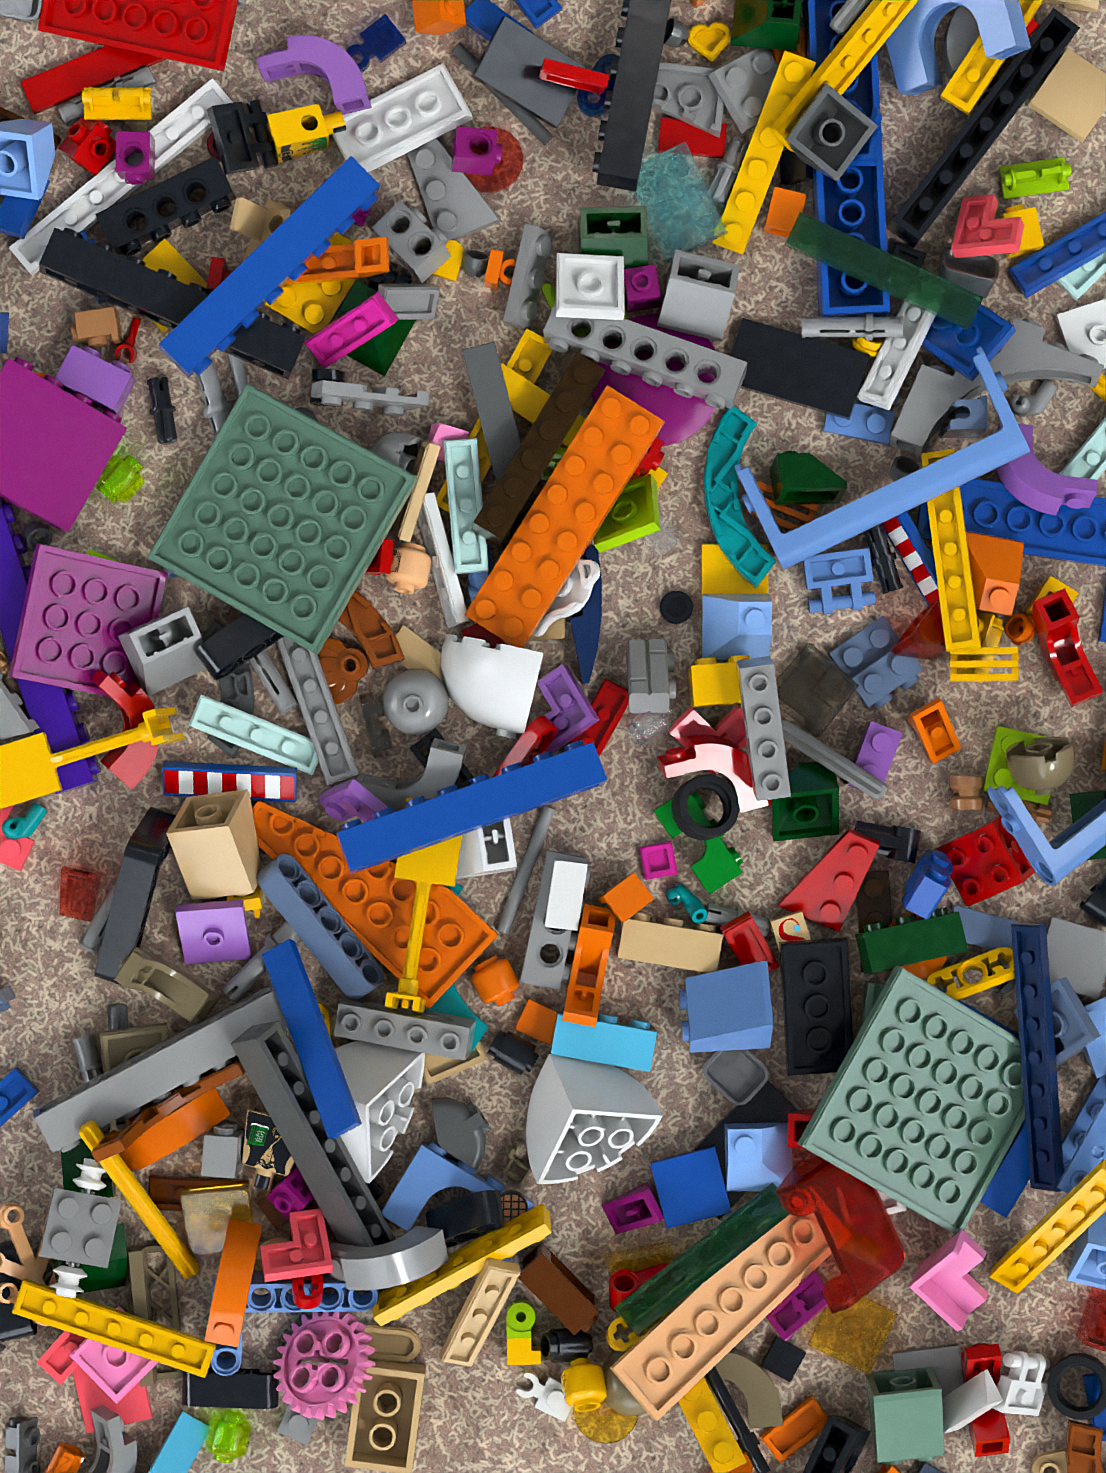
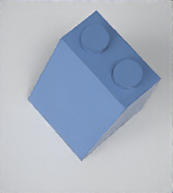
M768 961L755 962L685 978V990H679L680 1010H686L687 1021H681L682 1041H689L690 1053L770 1048L774 1024Z

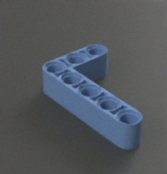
M253 1270L245 1313L363 1312L375 1306L378 1300L377 1290H369L366 1294H357L354 1292L355 1290L347 1289L345 1281L331 1279L330 1273L323 1274V1289L333 1287L336 1291L329 1295L323 1294V1299L317 1307L302 1309L293 1302L292 1295L287 1292L292 1288L291 1278L265 1282L263 1270ZM216 1275V1277L214 1278L213 1284H212V1299H213V1294H214V1289H215V1284H216L217 1275ZM304 1280V1292L308 1296L312 1295L310 1280ZM261 1287L269 1290L265 1295H257L253 1291ZM242 1329L238 1347L217 1344L211 1360V1366L219 1375H232L240 1368ZM223 1351H230L234 1355L230 1358H222L218 1354Z

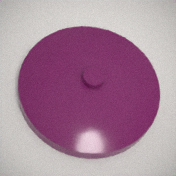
M646 314L629 319L638 324L715 351V348L707 338L658 327L659 314ZM610 339L604 343V346L609 349H615L621 345L616 339ZM642 350L636 353L635 356L640 360H648L653 355L649 351ZM674 361L669 363L667 368L676 372L682 370L684 365ZM601 362L597 364L606 371L592 394L594 405L608 385L665 421V424L658 433V439L664 441L663 446L680 443L696 434L709 421L716 409L706 404L702 398L696 396L691 398L683 397L675 393L674 388L662 384L659 387L652 386L644 382L640 376L632 373L622 375L613 371L609 365ZM702 373L698 376L699 380L704 383H710L716 379L711 373Z

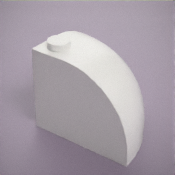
M445 634L441 651V674L446 690L454 704L472 720L482 725L496 728V735L516 739L517 734H523L531 708L543 653L506 644H496V649L489 648L490 644L482 639L465 636L462 639L456 635Z
M355 1041L335 1048L362 1124L340 1136L364 1181L370 1183L392 1156L393 1151L389 1148L397 1133L404 1134L415 1108L409 1105L414 1088H421L425 1053L364 1041Z
M549 1054L535 1082L527 1113V1153L536 1183L555 1184L574 1181L578 1179L577 1174L596 1168L597 1172H600L623 1159L621 1154L634 1144L640 1146L651 1135L663 1117L655 1099L636 1079L613 1065Z

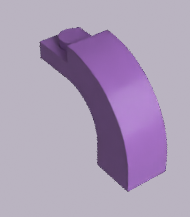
M311 35L286 37L288 50L275 49L268 51L264 56L256 57L259 70L265 82L301 74H311L329 83L335 106L338 111L342 112V115L372 108L367 86L356 62L343 48L327 39Z
M1001 422L999 423L997 430L1002 429ZM1018 424L1030 449V453L995 469L1005 488L1023 504L1050 515H1056L1061 505H1067L1074 509L1090 508L1098 492V480L1059 475L1046 469L1038 461L1033 451V425Z

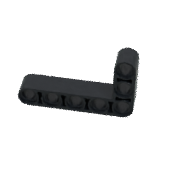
M150 807L127 843L94 977L119 984L114 979L119 972L118 967L126 956L132 953L135 947L140 948L160 867L172 849L166 833L176 817L175 814Z

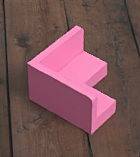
M960 1230L917 1267L909 1288L951 1327L959 1332L964 1328L968 1315L987 1300L989 1293L968 1274L971 1269L984 1260L987 1252L965 1231Z

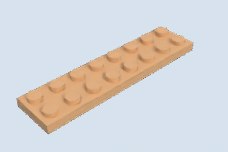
M802 1185L622 1355L610 1369L651 1418L658 1421L850 1235L809 1186Z

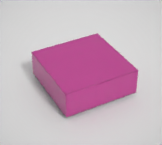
M672 841L639 847L645 880L678 874Z

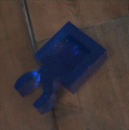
M384 14L360 33V38L364 43L352 45L347 48L346 52L351 57L356 54L363 57V60L357 66L360 72H364L370 65V59L374 56L382 63L407 43L389 17Z

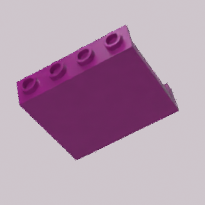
M16 357L13 361L8 358L3 362V367L0 371V497L58 530L69 532L127 427L120 424L122 418L113 412L104 409L103 413L91 407L93 401L78 392H75L72 396L62 390L64 384L47 374L42 378L33 373L34 366L25 360Z

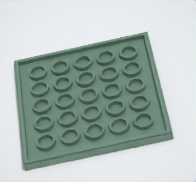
M246 383L147 558L318 655L419 478Z
M896 965L797 1144L956 1235L960 1230H965L1025 1120L1020 1040L906 969Z

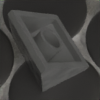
M826 83L784 140L801 161L834 181H838L878 125Z

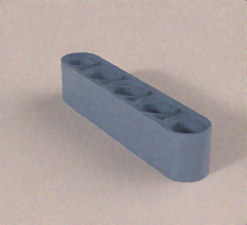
M281 854L259 870L257 882L262 891L348 998L359 1000L383 983L384 973L381 966L293 856Z

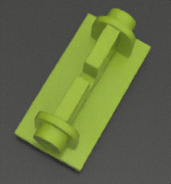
M1065 157L999 166L1004 200L1070 189L1068 177L1071 176L1072 171L1070 163L1065 162Z

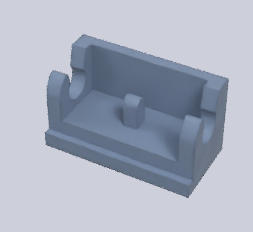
M980 395L977 399H959L954 402L953 407L959 408L951 414L955 415V419L949 421L948 427L941 428L940 433L941 438L979 437L987 430V395Z

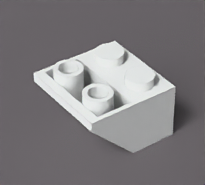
M510 818L463 834L456 879L514 871L517 868Z

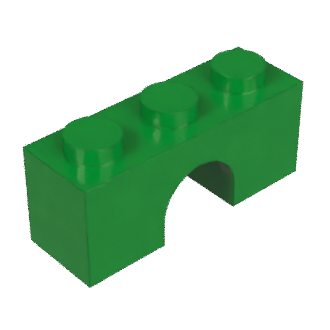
M696 790L692 792L687 802L688 812L692 819L703 827L717 824L714 818L710 821L707 819L702 811L706 808L705 803ZM672 797L654 809L653 812L673 839L682 831L677 827L672 816ZM725 833L711 840H704L705 850L702 857L690 865L709 895L743 873L739 865L744 863L733 846L727 849L721 840Z

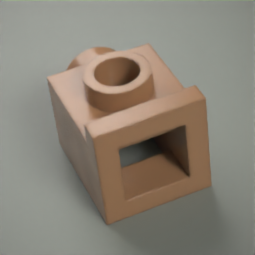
M114 307L74 312L75 322L71 323V334L74 343H88L90 348L108 346V340H112L117 346L123 344L119 312Z

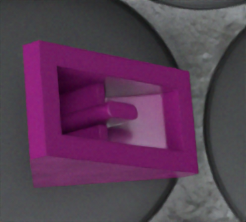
M648 1182L601 1205L616 1235L654 1224L664 1219L662 1210Z

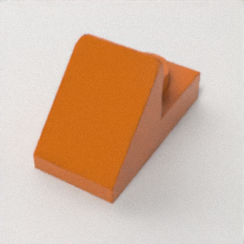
M940 698L909 714L907 722L917 733L923 749L932 764L961 749L959 740Z

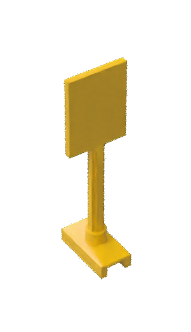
M176 707L152 709L143 712L142 715L145 722L139 723L136 728L54 754L50 750L45 732L0 746V809L63 790L57 773V767L141 740L144 743L151 741L152 746L184 740L183 733L173 734L168 716L177 714Z
M406 798V802L412 800V798ZM463 835L397 858L394 878L416 881L417 887L403 977L399 978L397 992H387L385 1006L398 1010L399 1000H402L401 1008L409 1009V1002L412 1001V1010L417 1013H424L426 1000L417 996L419 981L416 979L430 889L432 884L455 887Z

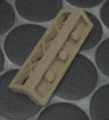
M159 1244L133 1247L128 1254L134 1315L156 1322L162 1315L172 1323L174 1329L181 1331L175 1265L166 1254L167 1266L158 1275L148 1266L147 1253L165 1252ZM167 1271L169 1283L162 1278ZM149 1274L156 1279L151 1286ZM158 1282L170 1291V1300L163 1308L151 1300V1290ZM170 1304L172 1316L165 1311ZM152 1307L159 1312L154 1319ZM156 1364L140 1380V1387L154 1386L157 1380L182 1378L183 1371L177 1369L158 1372Z

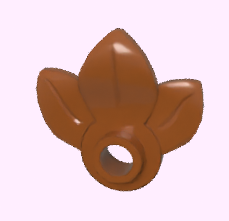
M328 638L319 653L321 656L319 660L334 703L340 704L356 694L358 680L367 674L369 661L362 650L347 648L341 640ZM349 659L354 660L356 663L354 671L349 670L347 667Z

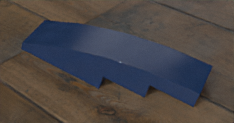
M588 546L584 552L585 559L595 561L600 567L597 548L595 546ZM601 569L600 576L593 585L590 597L582 608L583 616L570 618L582 685L589 684L598 650L602 617Z

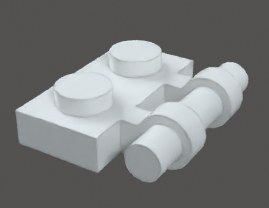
M1016 1350L1006 1353L1003 1357V1363L1010 1368L1008 1376L1001 1375L996 1385L1003 1401L994 1406L993 1409L1002 1413L1039 1416L1047 1389V1383L1042 1381L1044 1371L1049 1369L1050 1361L1039 1353L1031 1352L1027 1354Z

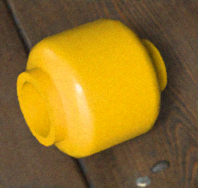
M579 1358L570 1362L571 1366L566 1368L561 1374L566 1404L574 1407V1410L577 1412H587L601 1406L600 1402L604 1401L607 1397L603 1368L596 1363H591L589 1358Z

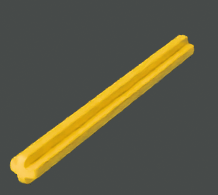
M93 1120L87 1121L79 1127L80 1137L92 1152V1149L105 1135ZM119 1154L99 1161L181 1275L186 1279L197 1275L199 1264Z

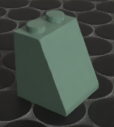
M925 1367L865 1373L873 1448L877 1462H883L886 1465H896L906 1459L916 1458L919 1461H931L936 1456L945 1455L942 1389L933 1368Z

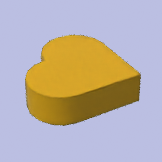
M715 22L710 26L698 24L690 29L687 41L695 52L713 64L728 45L731 32L729 27L722 22Z
M449 240L445 246L451 257L432 275L456 283L462 265L464 250L460 243Z

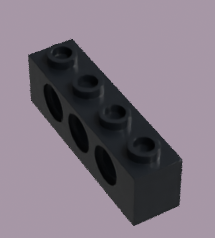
M216 156L95 215L114 252L127 257V255L132 256L142 250L141 245L152 239L156 243L161 242L164 238H169L172 235L171 230L181 225L184 228H189L202 221L201 216L212 210L215 214L227 210L232 206L230 201L235 200L236 196ZM201 188L206 190L203 200L199 202L190 200V194L195 189ZM164 204H176V210L171 216L164 217L160 215V210ZM143 217L146 219L145 227L142 230L132 231L130 229L131 222L135 218Z
M829 1415L803 1473H852L871 1431L844 1416Z

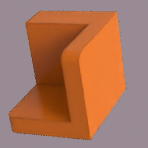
M774 187L763 232L795 239L801 222L806 194Z
M633 872L615 884L597 900L600 904L606 902L621 922H625L654 898Z

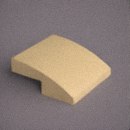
M1067 48L1028 106L1083 143L1106 110V73Z

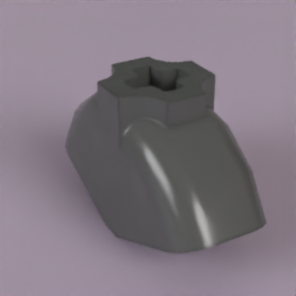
M449 1097L432 1098L431 1105L438 1144L446 1152L478 1170L485 1155L486 1133L491 1131V1127L474 1101L466 1105Z

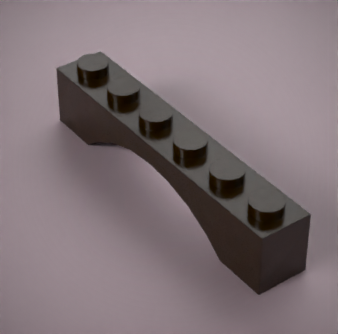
M576 353L475 518L471 528L472 531L497 546H501L555 453L602 380L606 371L604 368Z

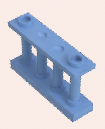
M1106 1075L1096 1079L1062 1140L1064 1173L1056 1187L1066 1193H1069L1103 1159L1106 1160Z

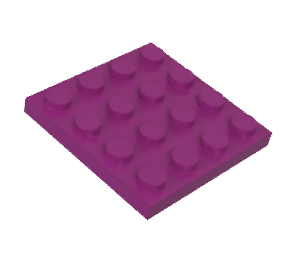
M36 544L9 677L108 696L90 679L100 669L108 676L114 672L127 686L134 682L141 687L118 636L159 617L167 573L43 544Z

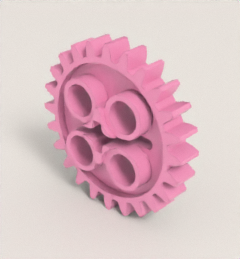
M312 1312V1318L303 1314L301 1315V1326L295 1323L291 1324L294 1331L292 1336L283 1334V1338L287 1342L286 1347H277V1350L283 1355L281 1359H277L273 1363L280 1366L281 1370L276 1372L273 1377L283 1381L277 1386L276 1390L285 1394L282 1401L290 1404L292 1411L310 1419L314 1417L323 1420L324 1416L335 1418L336 1410L343 1413L347 1412V1401L354 1404L358 1403L355 1396L357 1391L366 1392L362 1382L363 1380H372V1376L366 1373V1370L369 1367L375 1366V1362L368 1360V1356L375 1352V1348L366 1345L372 1339V1335L364 1332L366 1325L358 1322V1317L347 1312ZM330 1360H332V1361H335V1362H337V1363H342V1362H349V1363H348L347 1365L338 1366V1365H336V1364H332V1363H329V1362H330ZM301 1361H312V1362L319 1363V1365H318V1366H315V1365H313V1364H311V1363L300 1364V1362H301Z

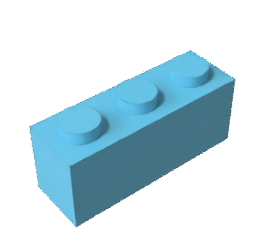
M557 1011L550 1049L551 1054L650 1072L657 1031L650 1028V1022L631 1019L630 1025L617 1022V1016L598 1013L596 1026L591 1027L562 1021L563 1012Z

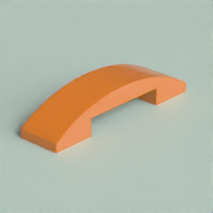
M388 238L354 240V243L331 245L320 258L317 259L313 255L305 263L308 269L295 282L289 279L285 284L350 280L390 272Z

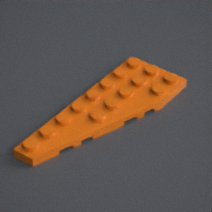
M258 801L252 807L258 846L272 860L281 854L293 856L366 949L398 979L402 978L417 882L394 878L396 863L392 861L350 874L336 835L263 801ZM431 885L416 979L419 981L417 996L426 1000L425 1005L429 1009L499 935L452 889L444 885Z

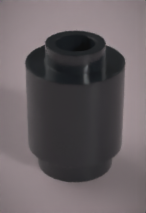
M499 1030L487 1052L494 1057L493 1061L519 1075L524 1070L530 1073L539 1057L534 1052L536 1045L510 1031L505 1033L502 1030Z
M557 1328L542 1334L540 1348L545 1360H551L552 1363L572 1362L579 1358H587L588 1354L592 1352L593 1342L591 1335L583 1332L581 1329L573 1335L567 1328Z

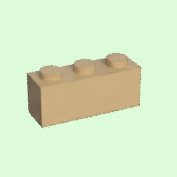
M639 912L635 913L627 921L622 922L617 958L706 973L718 970L723 934L716 932V925L697 923L696 929L683 927L684 920L664 917L663 923L650 921V914Z

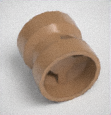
M949 776V786L953 789L954 796L949 799V809L983 810V799L979 796L980 789L983 787V776Z

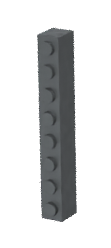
M279 1021L252 1025L231 1043V1046L337 1241L340 1244L369 1247L396 1240L341 1136L335 1139L328 1138L302 1064Z

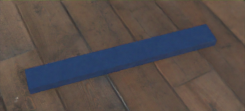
M1016 922L1011 924L1030 1188L1060 1192L1062 1190L1056 1186L1064 1173L1046 923Z

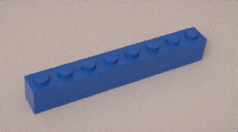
M350 156L159 343V349L188 378L194 372L198 376L211 365L212 360L209 357L217 349L224 352L236 340L233 334L242 325L247 329L258 319L260 314L257 310L265 302L272 305L283 294L284 290L281 287L289 279L295 282L308 269L305 263L313 255L317 259L320 258L332 245L329 240L337 232L343 235L355 223L352 217L360 209L366 212L377 202L379 197L376 193L379 190L380 184Z
M583 740L565 746L566 752L553 756L552 751L545 752L533 757L534 763L521 767L520 762L502 768L501 775L490 778L489 774H483L470 779V786L458 789L457 785H452L437 791L439 796L426 801L425 796H421L405 803L407 808L394 812L393 808L390 807L374 813L375 819L362 823L361 819H355L342 824V831L337 832V839L350 874L604 785L607 777L594 742L585 745Z

